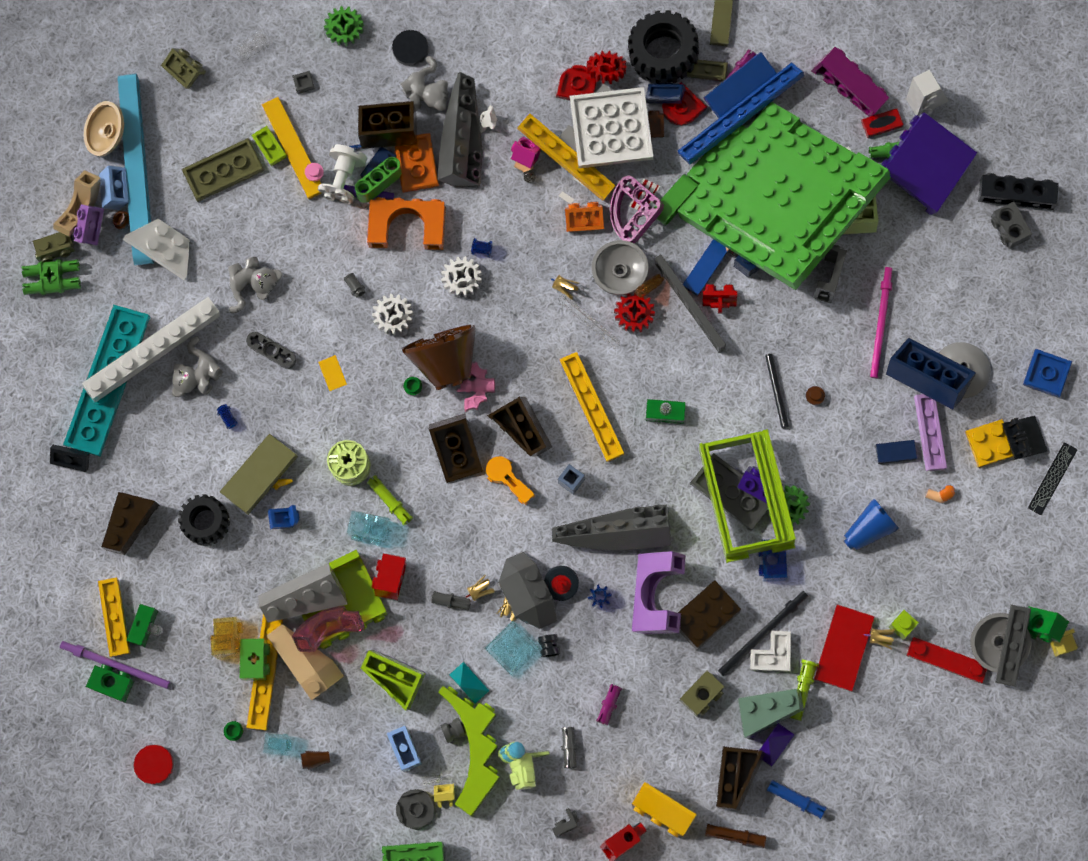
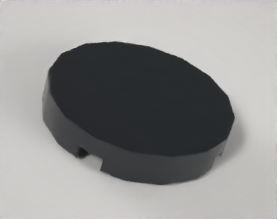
M416 30L402 31L393 40L392 51L394 57L405 66H414L424 61L428 55L429 46L427 39Z

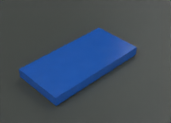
M759 52L703 98L719 119L777 73L763 53Z

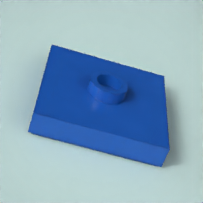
M1035 349L1023 385L1060 398L1072 361Z

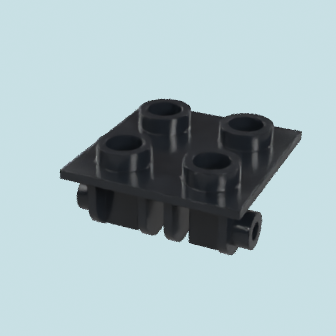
M1035 416L1022 419L1014 418L1010 422L1002 423L1014 460L1048 452Z

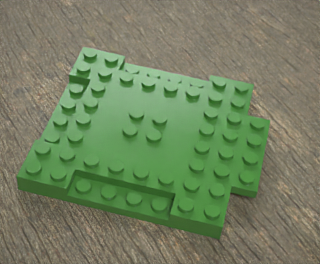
M771 102L748 128L743 125L738 127L707 151L686 175L699 185L679 207L677 212L679 217L796 291L891 176L889 169L859 152L855 154L803 124L799 117Z

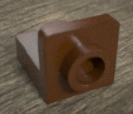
M659 110L648 111L651 138L664 137V114L659 113Z

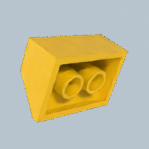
M644 782L632 802L635 812L642 816L644 814L652 817L651 822L659 827L663 824L669 828L667 832L676 838L679 835L684 836L697 815Z

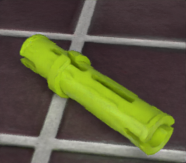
M374 475L367 481V484L388 506L389 512L395 514L403 526L407 525V521L409 523L413 519L403 507V503L392 495L378 479L377 475Z

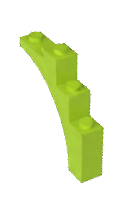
M442 686L438 693L459 714L469 741L470 764L468 777L455 805L472 817L500 779L497 775L499 771L491 765L485 767L498 748L495 744L496 739L489 734L483 735L496 717L493 713L495 709L487 703L484 705L479 703L474 709V704L467 698L460 699L457 696L458 692L452 687L445 688Z

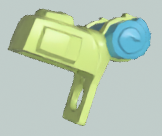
M512 742L502 746L497 752L502 762L510 764L512 771L510 779L516 790L532 789L536 786L532 758L550 754L549 751L525 753V748L520 742Z

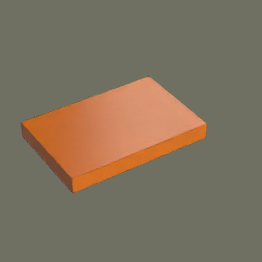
M430 133L417 135V144L395 146L396 157L401 165L402 174L400 181L403 193L439 187Z

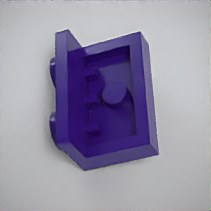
M749 466L738 488L767 503L758 467L753 466L752 468Z

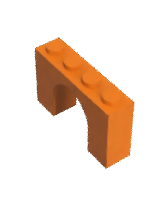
M377 197L375 200L370 199L367 236L369 248H388L391 222L397 216L409 213L420 217L424 222L423 245L425 250H444L445 202L439 199L423 201L418 198L412 199V201L402 198L386 200L385 198Z

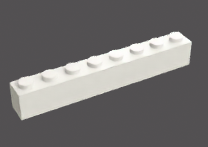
M207 297L82 383L84 389L94 403H96L219 318V310L210 298Z

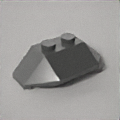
M524 552L507 558L498 583L515 618L538 629L557 622L553 598L536 563Z

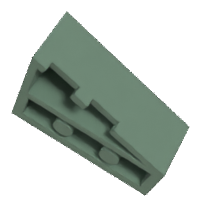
M799 689L738 698L743 733L746 739H750L804 710L801 690Z

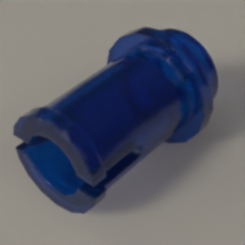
M223 404L216 409L217 415L222 418L226 428L231 429L238 422L230 411L231 407Z

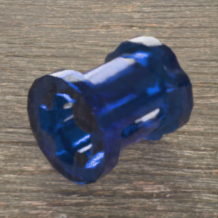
M474 238L471 254H482L490 258L493 241L484 242Z

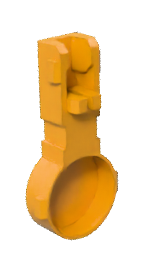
M502 456L490 459L486 465L487 479L491 483H503L509 487L510 491L518 498V501L526 506L528 501L535 497V494L515 477L511 466L512 462Z

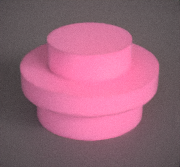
M311 163L305 168V175L308 180L318 181L323 177L324 171L320 164Z

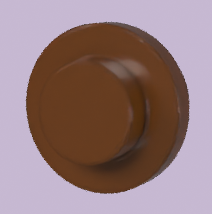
M120 211L114 215L113 224L117 229L123 230L130 224L127 212Z
M812 386L806 392V400L812 405H819L825 399V392L821 387Z

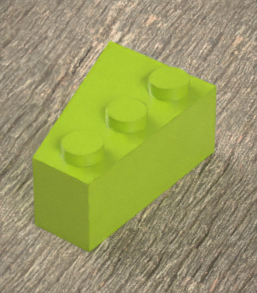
M368 650L361 669L375 683L380 685L391 698L397 701L405 711L410 710L425 677V673L375 650Z

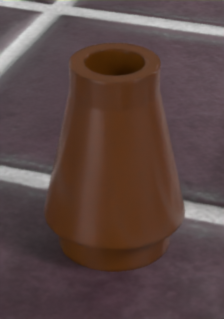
M305 751V753H301L302 768L310 770L330 763L329 751Z

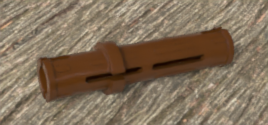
M707 823L705 836L742 843L743 846L747 844L761 848L765 847L767 836L750 833L749 830H735Z

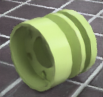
M344 440L336 443L328 452V468L339 483L347 486L358 485L369 475L371 463L361 444L352 440ZM350 458L352 462H348L346 465L344 460H348Z

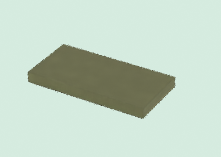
M249 138L182 169L197 202L264 171Z
M268 434L220 490V493L249 515L298 456L271 434Z

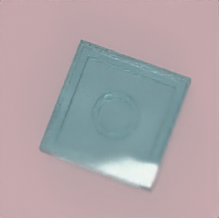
M512 621L485 647V650L513 677L540 648Z

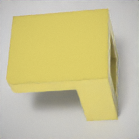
M1074 629L1065 631L1060 643L1051 641L1050 645L1055 657L1078 649L1072 635L1075 633Z

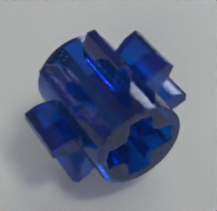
M597 584V589H590L592 596H589L588 600H593L592 607L600 605L602 610L605 603L610 605L607 598L612 597V594L606 593L607 586L602 589ZM603 593L604 600L599 599L597 601L596 594L600 595Z

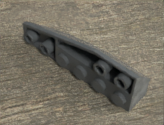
M459 72L450 96L443 125L437 180L451 186L479 187L483 149L474 78Z
M660 504L648 507L638 506L552 527V542L604 550H633L671 546L668 506Z

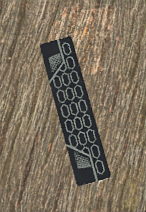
M1065 442L1063 443L1028 509L1039 515L1043 514L1077 452L1075 447Z

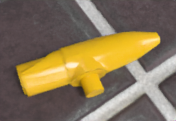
M279 479L272 488L278 490L280 487L292 483L293 480Z

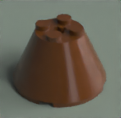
M470 324L433 334L434 338L424 340L422 338L404 346L402 351L435 386L436 390L446 388L449 384L457 386L471 378L476 327Z

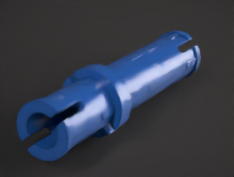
M773 779L767 789L768 792L796 805L803 812L807 811L817 816L819 819L822 818L826 807L810 800L809 796L806 798Z

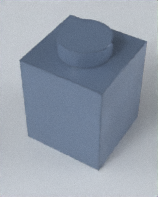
M570 464L558 478V484L573 495L585 481V475Z

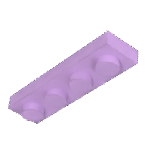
M924 394L916 395L914 399L926 471L945 470L947 465L936 401Z

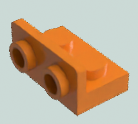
M588 202L587 206H580V203L568 204L569 207H565L567 232L604 229L602 204L598 205V202Z

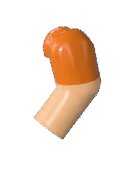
M947 485L940 492L928 489L926 498L944 503L954 497L955 488Z

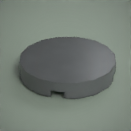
M413 789L403 793L396 805V815L399 821L405 827L411 829H422L428 826L436 813L433 798L427 792L420 789Z

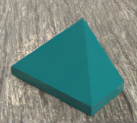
M464 662L449 674L474 704L489 692L488 688Z

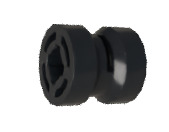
M557 634L538 637V642L542 647L540 651L541 657L560 655V649L557 647Z

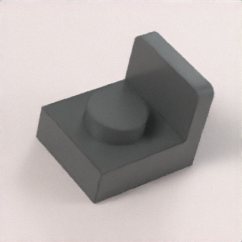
M570 808L566 809L570 821L567 822L566 819L555 823L556 827L552 828L556 837L578 828L576 823L579 822L575 810L571 812Z

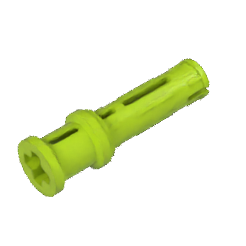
M802 659L801 672L797 676V681H799L797 689L801 690L803 708L805 709L810 686L815 681L813 679L815 669L819 664ZM804 710L790 718L802 721Z

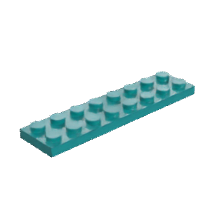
M113 305L87 379L142 342L150 320L149 314ZM127 381L96 403H94L83 388L63 443L65 447L89 452L91 455L101 457Z

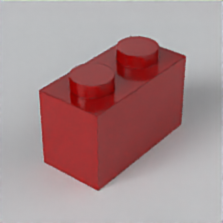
M383 553L382 559H378L376 566L378 575L373 578L371 587L374 589L375 596L398 600L407 566L405 557Z

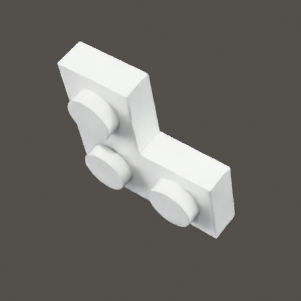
M771 631L770 650H751L750 670L790 672L791 631Z

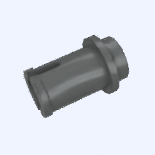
M354 273L345 276L344 282L351 289V294L356 298L361 297L365 293L364 285L359 283Z

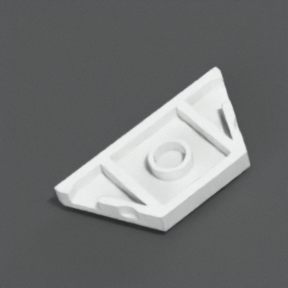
M156 219L128 233L123 238L125 242L182 280L187 277L190 240L160 219Z

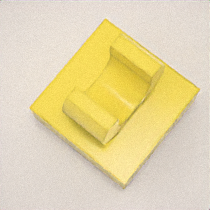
M454 784L435 785L434 802H438V806L441 808L442 801H449V806L451 807L455 797Z

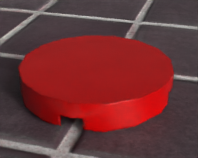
M155 744L145 746L135 756L133 763L134 772L144 783L160 784L173 771V757L163 746Z

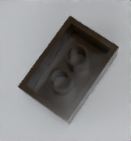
M414 101L358 106V137L361 148L417 144V114Z
M714 580L678 612L681 613L679 632L697 651L740 613L741 608Z

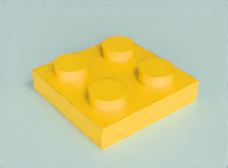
M1003 419L965 431L978 468L1013 457L1002 423H1004Z

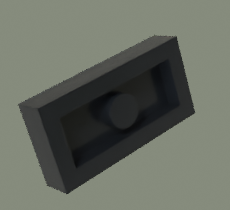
M53 444L50 447V464L87 472L89 469V452Z

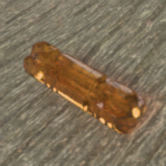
M656 274L653 278L638 286L635 294L640 298L644 297L660 286L664 278L660 274Z

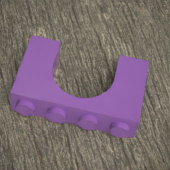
M673 551L638 554L632 632L646 635L679 633L681 613L669 610L658 611L654 602V594L658 583L664 577L684 574L686 555Z

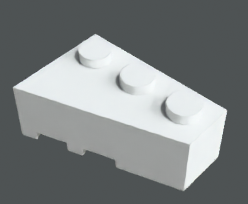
M930 70L912 79L906 100L915 115L919 116L924 112L929 115L933 109L949 102Z

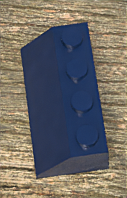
M908 338L890 358L886 375L952 410L962 400L976 374L971 369L911 338Z

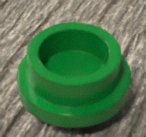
M409 377L405 380L403 388L408 395L415 396L422 391L423 386L419 378Z
M236 721L228 722L223 730L224 736L230 741L239 740L243 735L242 725Z

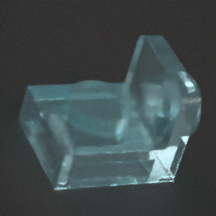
M265 733L263 753L288 755V751L292 750L290 735Z

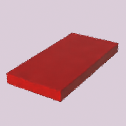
M838 604L836 605L814 680L852 692L869 637L864 636V634H870L875 616Z

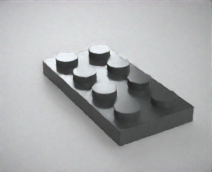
M713 453L711 461L723 510L752 531L768 511L767 503L739 489L738 485L743 475ZM702 467L692 479L690 485L711 500Z

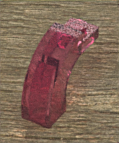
M345 606L333 607L321 611L304 621L294 632L292 639L299 652H315L321 642L328 636L343 631L362 632L365 625L358 611H347Z

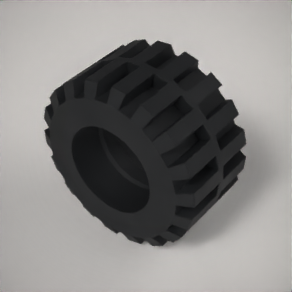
M203 494L202 497L195 495L193 500L189 498L187 500L189 503L181 506L183 511H179L181 517L178 518V523L181 525L179 526L181 531L190 541L201 546L202 544L210 546V543H218L217 540L224 538L223 534L228 532L227 526H230V521L228 520L230 516L226 507L215 497H209L207 494ZM205 510L212 511L214 513L212 525L205 530L196 529L194 525L196 516Z

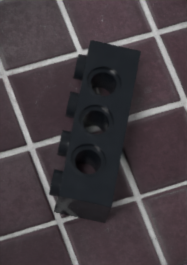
M987 173L982 175L980 179L978 202L1002 205L1015 202L1016 206L1054 210L1057 205L1059 183L1049 179L1038 181L1031 177L1020 179L1012 175L1002 177L994 173ZM995 186H1001L1004 191L996 190ZM1014 188L1021 189L1023 193H1016ZM1033 190L1040 191L1041 195H1035Z

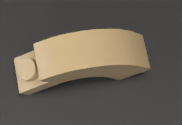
M84 170L74 180L72 200L66 211L53 224L54 230L69 237L72 235L77 227V212L80 209V205L95 206L100 190L101 177Z

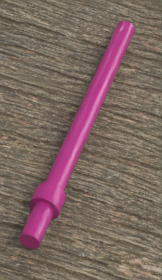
M885 267L884 279L881 281L880 290H882L870 374L871 378H878L889 292L892 291L893 284L891 282L893 268Z

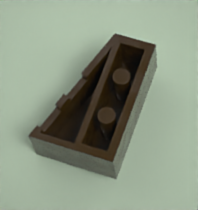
M723 746L717 808L740 811L765 756L764 751Z

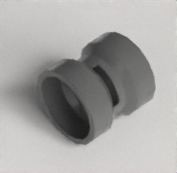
M459 717L453 719L450 724L444 723L440 725L447 743L453 742L454 738L466 736Z

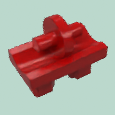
M707 284L705 290H703L702 306L718 308V314H722V308L737 307V291H735L734 285L723 286V291H716L714 284Z

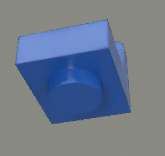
M291 505L289 508L268 510L270 530L293 528L299 522L300 516L299 511L296 510V505Z

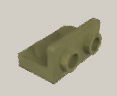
M172 48L160 66L183 87L190 89L197 77L204 75L206 71L202 68L203 65L199 61L193 60L189 56L190 53L187 50Z
M61 232L33 241L36 251L35 257L39 262H50L54 258L68 257L72 252H75L71 236L69 237Z

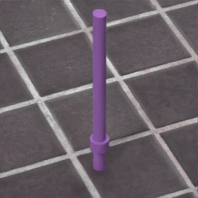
M62 641L60 644L61 649L73 653L76 657H85L166 689L170 685V681L88 651L81 645L77 644L75 646L65 641Z

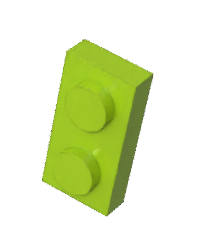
M268 126L251 135L271 167L287 158Z

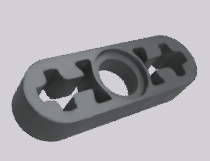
M252 332L247 336L246 342L248 346L285 369H290L296 364L294 353L259 332ZM258 337L259 342L264 344L263 347L257 343L253 345L251 339ZM275 346L277 349L276 353L268 355L266 353L267 348ZM280 352L284 357L290 355L292 361L284 363L283 358L279 356Z

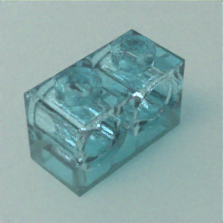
M352 511L347 534L351 537V540L362 542L365 539L370 540V544L381 546V543L387 544L391 520L387 517ZM358 523H363L364 529L359 532L355 531V526ZM376 527L383 528V532L380 535H374L373 531Z

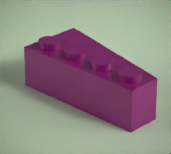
M834 47L811 70L815 75L819 72L824 76L823 81L828 85H835L838 93L842 96L852 98L850 102L869 117L874 115L889 99L886 91L873 83V79L868 74H864L857 63L850 61L846 57L845 52L840 48Z

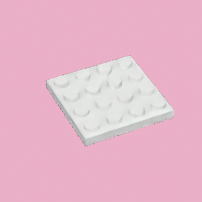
M644 87L570 96L579 168L653 160Z

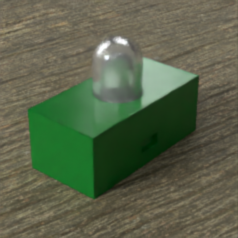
M647 399L646 421L684 424L686 402Z
M143 604L139 605L127 638L128 642L145 648L150 634L160 636L163 633L162 626L154 623L158 610Z

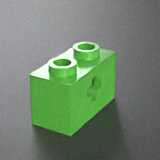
M240 639L241 680H266L267 675L270 674V665L267 663V655H270V644H267L265 639ZM255 655L260 658L256 661V664L251 661V659L255 658Z

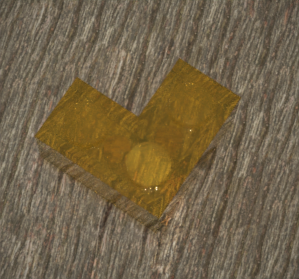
M237 617L213 619L214 635H210L211 655L218 660L240 658V633L244 631L243 622H240V619Z

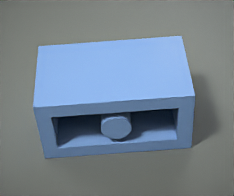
M107 166L99 174V177H101L102 208L120 210L128 203L125 167Z
M406 726L387 733L403 772L422 765Z

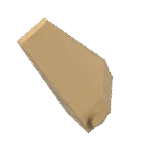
M282 624L267 635L311 700L344 677L331 658Z

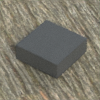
M310 71L292 75L297 94L315 89Z

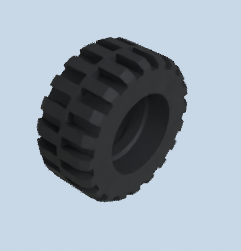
M658 10L653 15L650 13L644 15L645 19L642 20L640 18L636 22V26L632 27L631 35L628 37L629 57L634 71L638 75L641 74L642 79L646 81L651 79L653 84H657V82L667 84L670 81L673 84L678 82L679 78H686L687 72L691 73L698 61L699 41L696 28L693 24H690V20L687 17L682 18L678 12L672 14L670 10H665V13H660V10ZM660 37H670L681 44L679 51L668 58H656L646 51L647 46L653 40Z

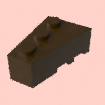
M519 396L487 415L529 456L537 457L552 448L526 397Z
M118 492L101 547L106 551L125 555L139 536L138 534L142 528L148 523L149 518L160 505L154 500Z

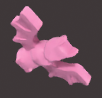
M477 362L472 363L471 375L476 379L473 381H463L460 384L461 388L457 389V392H475L472 397L464 400L465 412L471 409L478 410L482 402H487L485 394L487 392L495 393V378L486 379L487 370L481 369Z

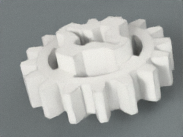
M459 256L456 257L455 262L450 259L451 265L445 264L444 268L446 271H441L442 276H444L441 281L446 283L444 289L450 288V295L456 292L458 298L460 294L467 297L468 292L473 295V289H479L477 283H482V278L479 277L482 275V272L478 270L479 265H474L473 259L468 262L466 256H464L463 260H460ZM471 270H472L473 273H474V279H472V277L469 276L470 273H471ZM450 275L454 278L453 281H452V282H453L452 284H451V282L449 281V276H450Z
M390 294L388 299L384 295L382 302L377 300L379 306H373V310L376 313H372V317L375 318L374 324L379 325V331L384 329L385 334L392 331V334L395 335L397 330L403 333V327L409 328L407 322L412 323V318L409 316H413V311L410 310L412 306L407 304L406 298L401 300L399 294L396 298L393 297V294ZM400 305L404 308L405 314L400 311ZM393 312H396V315H392V317L390 318L389 314H393ZM380 315L386 318L385 323L382 322Z

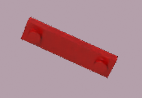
M912 637L906 654L910 658L980 684L983 683L987 671L975 659L916 637Z

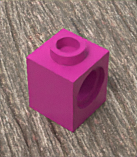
M522 136L518 142L515 141L512 145L511 151L513 153L511 159L531 168L537 162L541 149L530 139Z

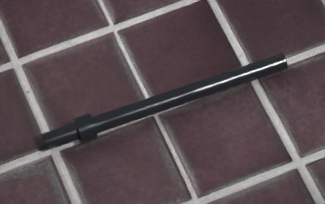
M802 591L793 600H789L785 604V608L730 658L718 672L724 676L790 613L793 614L798 609L797 606L808 595Z

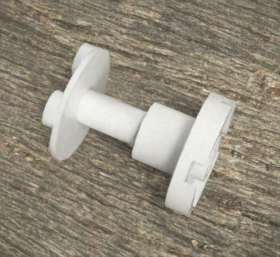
M337 144L335 147H331L329 153L337 161L334 168L336 176L333 185L320 184L318 191L324 193V198L334 201L339 199L345 204H351L354 196L343 188L347 177L352 176L354 167L365 166L367 156L362 152H359V155L354 153V148Z

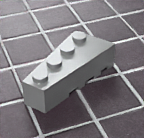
M329 563L258 595L259 607L268 622L347 605L345 592Z

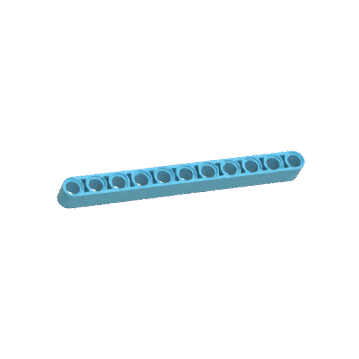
M137 74L118 76L120 109L124 117L122 138L130 232L151 222L140 86ZM132 246V257L135 266L154 263V260Z

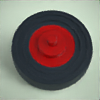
M567 566L553 567L544 578V582L554 600H569L578 591V576L574 570Z

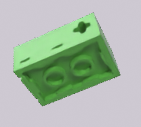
M444 842L382 846L383 861H445Z

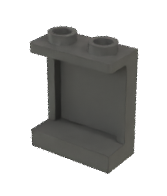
M834 245L826 254L824 260L834 263V269L830 283L818 280L814 299L832 303L847 250H844L843 247Z

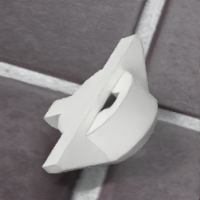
M491 105L480 116L481 133L487 128L494 130L497 117Z

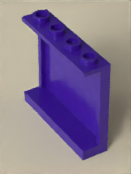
M924 112L912 118L909 123L911 127L899 137L901 139L900 143L893 146L889 152L891 156L888 160L885 159L881 165L889 169L891 181L926 206L925 212L933 215L943 205L977 152Z

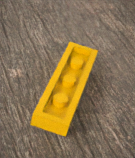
M119 578L98 581L109 656L112 658L130 654Z

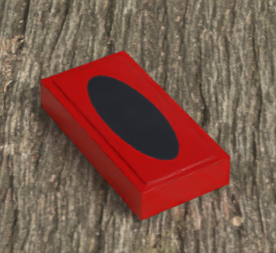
M897 108L861 120L867 138L903 127V122Z

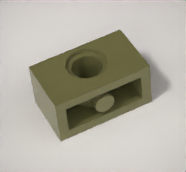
M707 670L679 701L696 717L699 714L703 716L711 708L709 706L710 702L713 699L717 702L722 697L724 686ZM700 690L707 691L709 698L706 700L699 699L698 692Z

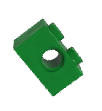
M1028 606V608H1031L1027 629L1031 639L1036 640L1038 637L1047 643H1051V641L1060 643L1069 621L1059 613Z
M104 664L101 667L95 665L85 687L126 703L135 682L129 679L131 675L122 671L116 674L112 672V667ZM114 677V685L112 687H108V679Z

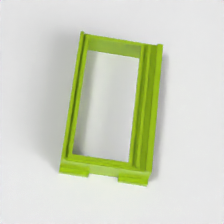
M768 429L709 443H700L699 453L726 563L749 559V554L772 550V553L795 549L796 538ZM752 443L776 539L733 548L710 451Z

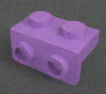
M80 205V209L77 212V227L74 229V241L98 245L104 213L103 208Z

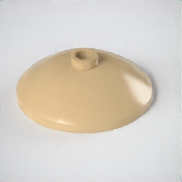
M104 101L97 104L88 115L84 127V142L91 154L101 157L106 156L119 145L124 132V117L118 105L113 102Z

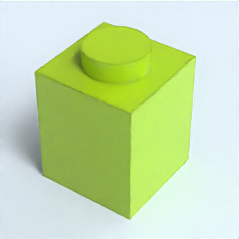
M903 610L889 628L895 629L894 633L904 640L919 622Z

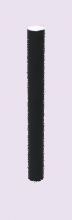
M766 354L765 358L781 428H787L789 424L773 354Z

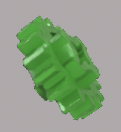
M340 6L339 11L334 8V14L328 13L329 19L324 20L326 24L324 30L327 31V38H330L332 43L337 41L338 46L342 42L347 46L349 41L354 44L355 38L360 39L358 33L364 32L362 28L364 23L361 21V15H357L356 9L351 12L349 6L346 10L343 9V6Z
M785 485V490L783 491L793 526V522L799 524L800 518L805 519L803 514L809 512L806 509V506L810 505L807 501L809 497L802 489L797 488L795 485H792L791 488Z

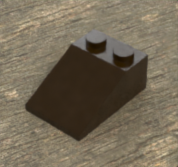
M465 413L429 424V432L446 483L483 472Z

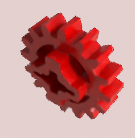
M601 51V54L595 52L594 57H589L586 68L587 74H590L591 79L595 78V82L601 80L602 84H605L606 81L612 84L613 80L619 82V78H624L627 66L626 61H623V56L618 57V53L611 54V51H608V53Z
M637 291L634 292V296H631V294H627V298L621 296V302H616L617 308L614 309V314H618L615 316V321L620 320L618 326L622 327L624 325L625 331L627 332L630 328L632 333H635V329L642 332V327L648 329V322L653 323V318L650 316H655V311L652 310L654 309V304H649L651 299H644V293L637 296ZM634 306H636V310H637V313H636V315H635V319H633V315H632V312H633V310H634ZM623 316L627 317L631 322H627Z

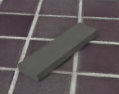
M1010 604L995 680L996 683L1016 687L1031 608Z

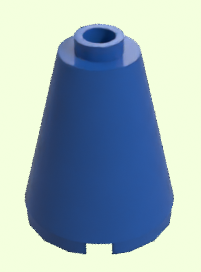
M874 498L845 533L846 539L844 542L851 550L855 548L857 551L896 532L899 527Z

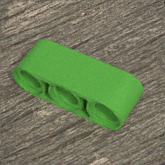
M389 157L359 180L355 185L357 199L362 203H368L370 199H374L398 180L402 174L400 161L395 157ZM391 167H396L395 170H389ZM378 178L382 179V180L379 181V182H376V181H375V180L378 179ZM362 190H368L366 193H361Z
M683 174L661 199L664 208L657 217V220L666 226L675 217L679 207L699 184L686 174Z

